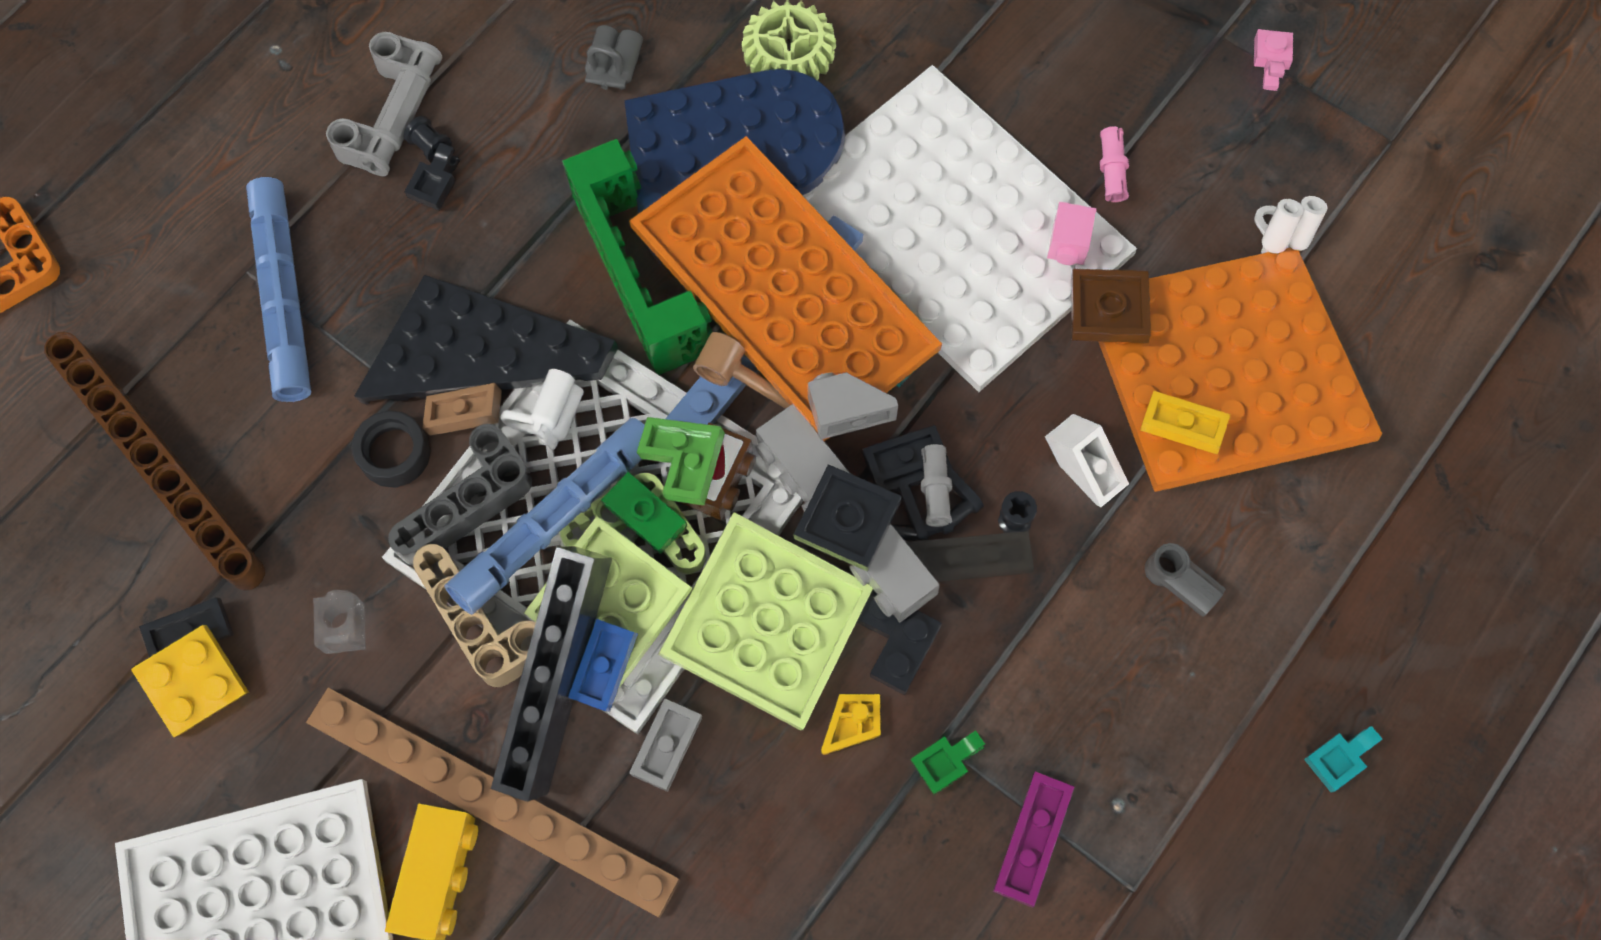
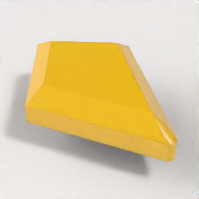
M839 694L821 749L823 755L880 737V694Z

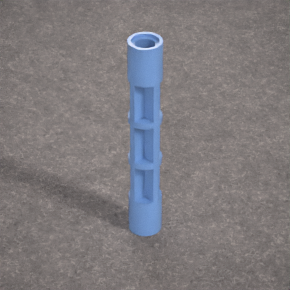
M260 177L251 180L246 186L251 218L250 223L267 359L269 360L268 367L272 397L281 402H295L311 395V385L284 185L276 178Z
M630 418L596 448V452L569 477L563 478L558 482L557 487L530 512L518 518L517 523L485 552L479 553L444 585L451 598L471 615L478 611L509 582V578L540 549L543 550L550 545L553 537L577 515L586 512L591 507V503L600 494L642 460L637 454V449L645 425L636 418Z

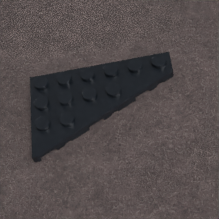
M424 275L354 396L359 402L368 405L372 400L393 398L396 402L405 401L413 397L424 399L430 395L495 383L501 390L532 387V383L544 382L550 369L564 371L571 375L574 380H601L619 347L615 340Z

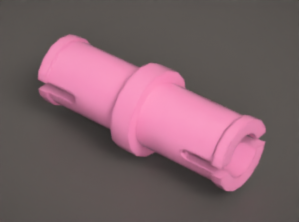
M1108 127L1100 132L1103 158L1100 160V170L1104 173L1105 200H1111L1113 203L1124 201L1129 197L1126 179L1129 159L1124 154V130L1122 128L1118 129V127Z

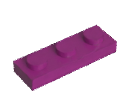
M1036 771L1033 773L993 889L994 893L1032 908L1035 906L1074 786Z

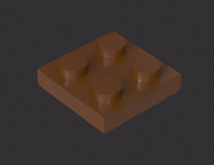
M1072 269V341L1149 343L1151 337L1149 271Z

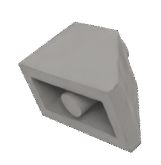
M832 372L824 373L815 377L813 381L808 382V401L820 440L887 423L897 418L898 403L895 397L848 373L838 375Z

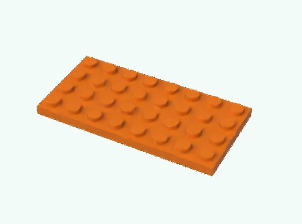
M747 136L630 220L631 228L686 290H691L695 300L706 305L712 319L729 337L735 339L744 347V354L781 396L790 405L793 404L817 433V427L808 401V382L813 381L815 377L829 372L836 375L848 373L887 393L941 350L942 343Z

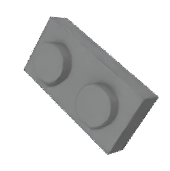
M664 698L629 774L668 792L702 720V715Z

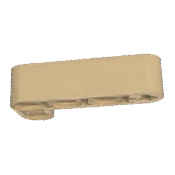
M428 544L420 548L413 559L415 572L475 672L488 685L493 687H503L522 675L528 651L521 650V644L526 637L533 635L536 622L522 621L499 634L483 607L473 615L464 611L459 605L448 607L447 600L450 595L444 585L460 569L443 547L437 544ZM438 562V566L446 578L439 580L434 574L432 567L434 563ZM476 624L484 625L483 632L478 638L473 640L466 639L469 628ZM495 657L504 658V664L498 672L486 673V666L491 659Z

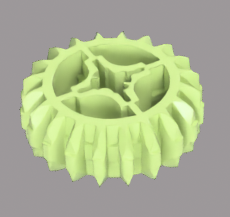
M773 0L770 10L761 6L759 16L751 15L749 25L745 26L743 31L742 51L744 52V61L747 66H750L751 73L784 69L806 74L818 81L819 74H827L829 64H832L835 58L836 38H834L832 23H827L825 13L817 14L815 5L806 9L802 0L797 5H791L790 1L786 0L782 6H779ZM787 39L791 40L790 51L787 50Z

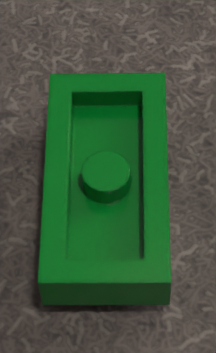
M629 472L601 499L602 504L659 554L687 527V523L682 517Z

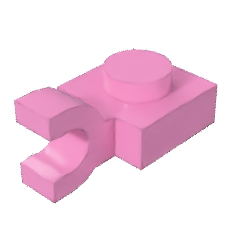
M1258 29L1254 38V66L1264 67L1263 89L1277 91L1279 77L1283 78L1285 70H1289L1293 61V33Z

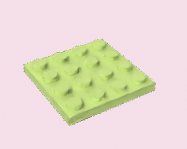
M734 512L658 655L789 725L803 730L873 588L869 584L863 586L856 577Z

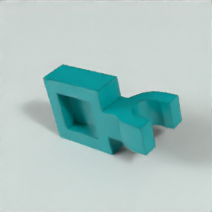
M1372 726L1362 730L1348 742L1339 733L1304 760L1332 793L1367 768L1359 756L1380 742L1382 738Z

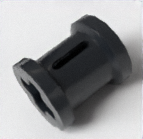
M421 115L413 119L404 131V139L409 144L417 145L424 152V156L430 163L433 161L440 143L452 146L450 138L446 134L437 132L426 116Z
M1015 491L1008 494L1002 503L998 518L1000 529L1005 534L1015 537L1027 533L1037 513L1035 499L1023 491ZM1011 510H1013L1016 514L1012 516L1010 514ZM1022 512L1024 514V517L1022 518L1019 515V513Z

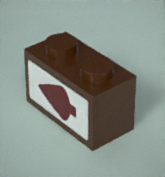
M724 428L722 429L725 435L705 505L679 502L718 520H722L726 510L732 511L740 495V489L737 488L742 476L748 477L756 461V455L753 454L752 440Z

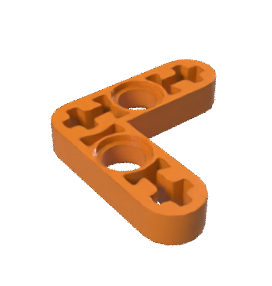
M11 197L0 198V238L13 259L12 262L0 268V286L7 280H15V287L7 294H0V313L51 285L60 275L59 263L30 215ZM10 212V215L17 224L11 226L6 221L5 214ZM32 235V241L27 247L22 249L16 248V242L20 237ZM36 257L43 263V270L37 273L38 268L31 260Z

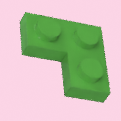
M647 417L637 454L641 459L671 463L662 493L667 500L705 505L725 432L721 426Z

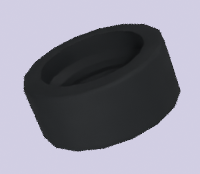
M388 410L373 414L363 421L354 434L351 446L354 461L369 480L380 486L394 488L409 484L418 478L428 465L431 452L428 437L414 418L403 412ZM392 430L407 432L412 438L414 445L408 459L399 466L389 469L379 468L374 465L369 454L374 441L385 432Z

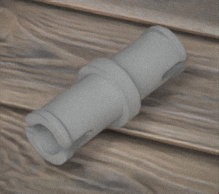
M933 444L925 446V449H921L924 466V479L921 481V491L926 495V523L929 526L939 527L946 526L952 522L949 503L952 479L947 477L946 447Z

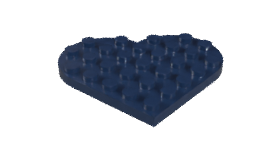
M784 69L765 70L624 100L630 150L637 166L635 173L641 185V189L636 191L638 196L636 198L638 214L745 136L752 141L802 196L818 187L824 181L823 177L834 163L837 165L843 151L845 130L836 99L822 83L797 71ZM648 247L650 253H651L652 256L655 258V260H656L661 266L663 265L664 267H666V266L661 262V260H660V259L652 252V250Z

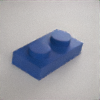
M596 619L568 698L610 712L638 633Z

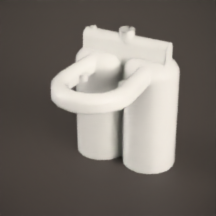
M1307 196L1302 199L1301 203L1292 199H1283L1278 203L1277 207H1260L1255 214L1254 220L1263 234L1261 253L1270 252L1278 254L1286 248L1297 251L1308 248L1327 211V204L1318 197ZM1266 214L1273 215L1269 225L1263 219V216Z
M550 369L532 414L505 410L501 414V420L512 429L538 435L540 437V444L547 445L551 450H554L558 441H563L567 437L584 391L581 387L573 384L574 378L568 373L557 369Z

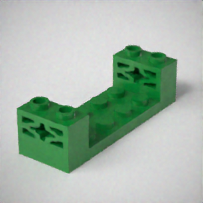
M614 139L562 160L573 199L654 372L661 375L696 360L710 334L713 333L709 325L711 318L706 305L702 302L697 303L691 290L653 305L646 287H641L638 280L640 276L632 257H627L623 248L625 244L617 226L613 227L609 217L637 206L636 198L638 196L636 191L641 189V185L635 173L637 166L630 150L623 152L618 140Z

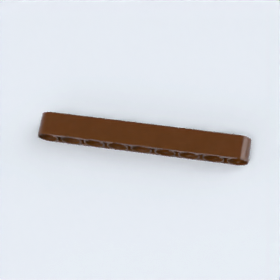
M58 332L52 335L44 346V353L47 359L216 571L240 590H252L259 586L265 576V568L260 559L95 355L69 332ZM114 403V405L107 410L108 406ZM136 428L135 432L129 437H127L128 433L132 429ZM158 454L155 461L148 464L150 458ZM180 480L176 489L169 491L171 485ZM202 507L201 513L197 517L191 519L192 513L196 509ZM225 534L223 541L216 547H213L214 540L218 536ZM247 562L246 569L241 574L235 575L236 568L241 563Z

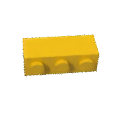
M418 803L385 932L421 940H445L446 935L450 936L452 934L457 919V910L453 909L456 894L463 891L467 880L468 868L463 867L467 850H473L478 836V826L474 825L475 817L466 812Z

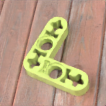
M650 473L635 475L634 477L648 489L654 487L651 490L652 493L687 523V527L663 552L673 567L679 572L692 574L699 571L706 561V552L702 541L676 503L664 497L662 494L664 486L655 475ZM605 495L592 502L591 507L586 512L577 515L560 531V537L565 547L574 546L578 541L576 538L572 539V530L579 527L581 531L586 530L591 524L589 518L593 515L602 519V511L605 506L602 504L601 499ZM620 519L614 523L607 522L619 532L628 527ZM679 537H682V541L687 549H697L694 552V561L689 562L686 558L679 560L682 555L679 546L675 542Z

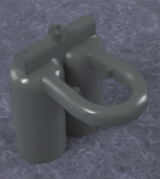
M599 26L596 29L592 45L587 51L588 59L585 65L587 75L585 82L601 85V88L605 90L608 87L619 88L620 90L625 89L626 85L633 78L643 44V37L632 30H623L619 33L612 27Z

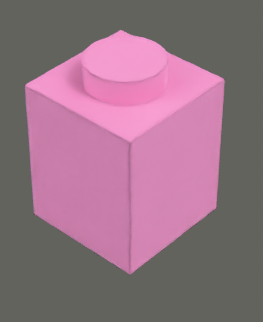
M1059 202L1052 228L1047 255L1048 259H1054L1064 265H1084L1090 247L1096 208Z

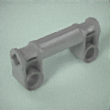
M391 32L378 33L372 37L369 43V49L377 71L385 78L396 80L374 127L342 118L330 123L326 131L327 140L339 162L364 169L378 176L388 175L390 171L388 164L393 153L400 149L404 140V131L413 120L431 84L430 75L435 65L440 64L442 60L441 52L431 44L411 40Z

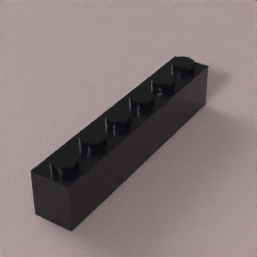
M576 546L556 547L491 785L492 790L526 802L548 794L574 701L568 698L595 624L612 557Z

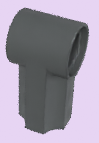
M1163 544L1145 563V573L1151 583L1166 587L1202 617L1212 609L1226 590L1190 561L1187 551L1178 544ZM1160 557L1167 558L1173 563L1174 573L1167 572L1161 567Z

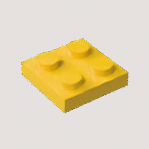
M207 625L200 626L131 669L173 737L180 736L249 693Z

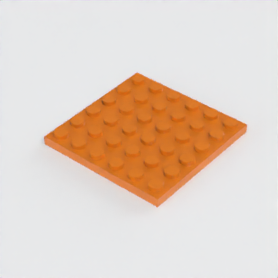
M1286 248L1278 254L1267 252L1149 278L1151 322L1149 343L1098 341L1154 492L1378 441L1382 435L1381 429L1299 251L1291 248ZM1153 391L1231 414L1218 454L1141 431L1140 429Z

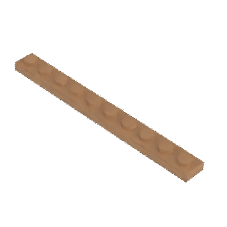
M327 688L306 722L317 730L658 918L663 914L680 882V879L535 800L526 802L492 790V776L330 688Z

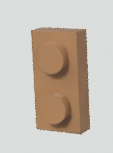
M495 383L426 396L423 429L432 436L474 428L482 424L499 423L502 391Z

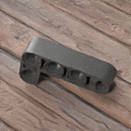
M482 424L476 427L469 437L470 448L482 466L480 469L392 527L388 542L392 550L403 562L413 566L416 552L428 544H437L444 549L448 548L524 497L530 491L532 478L526 465L502 430L497 426ZM490 442L499 443L493 451L482 452L486 444ZM511 471L520 472L518 478L514 481H503L507 473ZM487 493L481 503L470 504L471 498L475 494ZM453 515L448 525L437 527V522L442 516ZM428 528L429 531L432 533V535H430L429 537L424 532V529ZM413 539L415 545L409 548L407 542Z

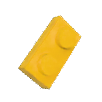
M1153 391L1140 430L1218 454L1231 414Z

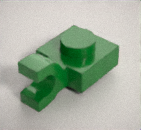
M976 730L954 746H951L946 737H943L911 758V762L932 794L936 795L968 773L962 761L984 749L985 743Z

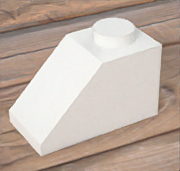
M1072 414L1045 436L1059 466L1097 506L1102 507L1129 485L1101 425Z

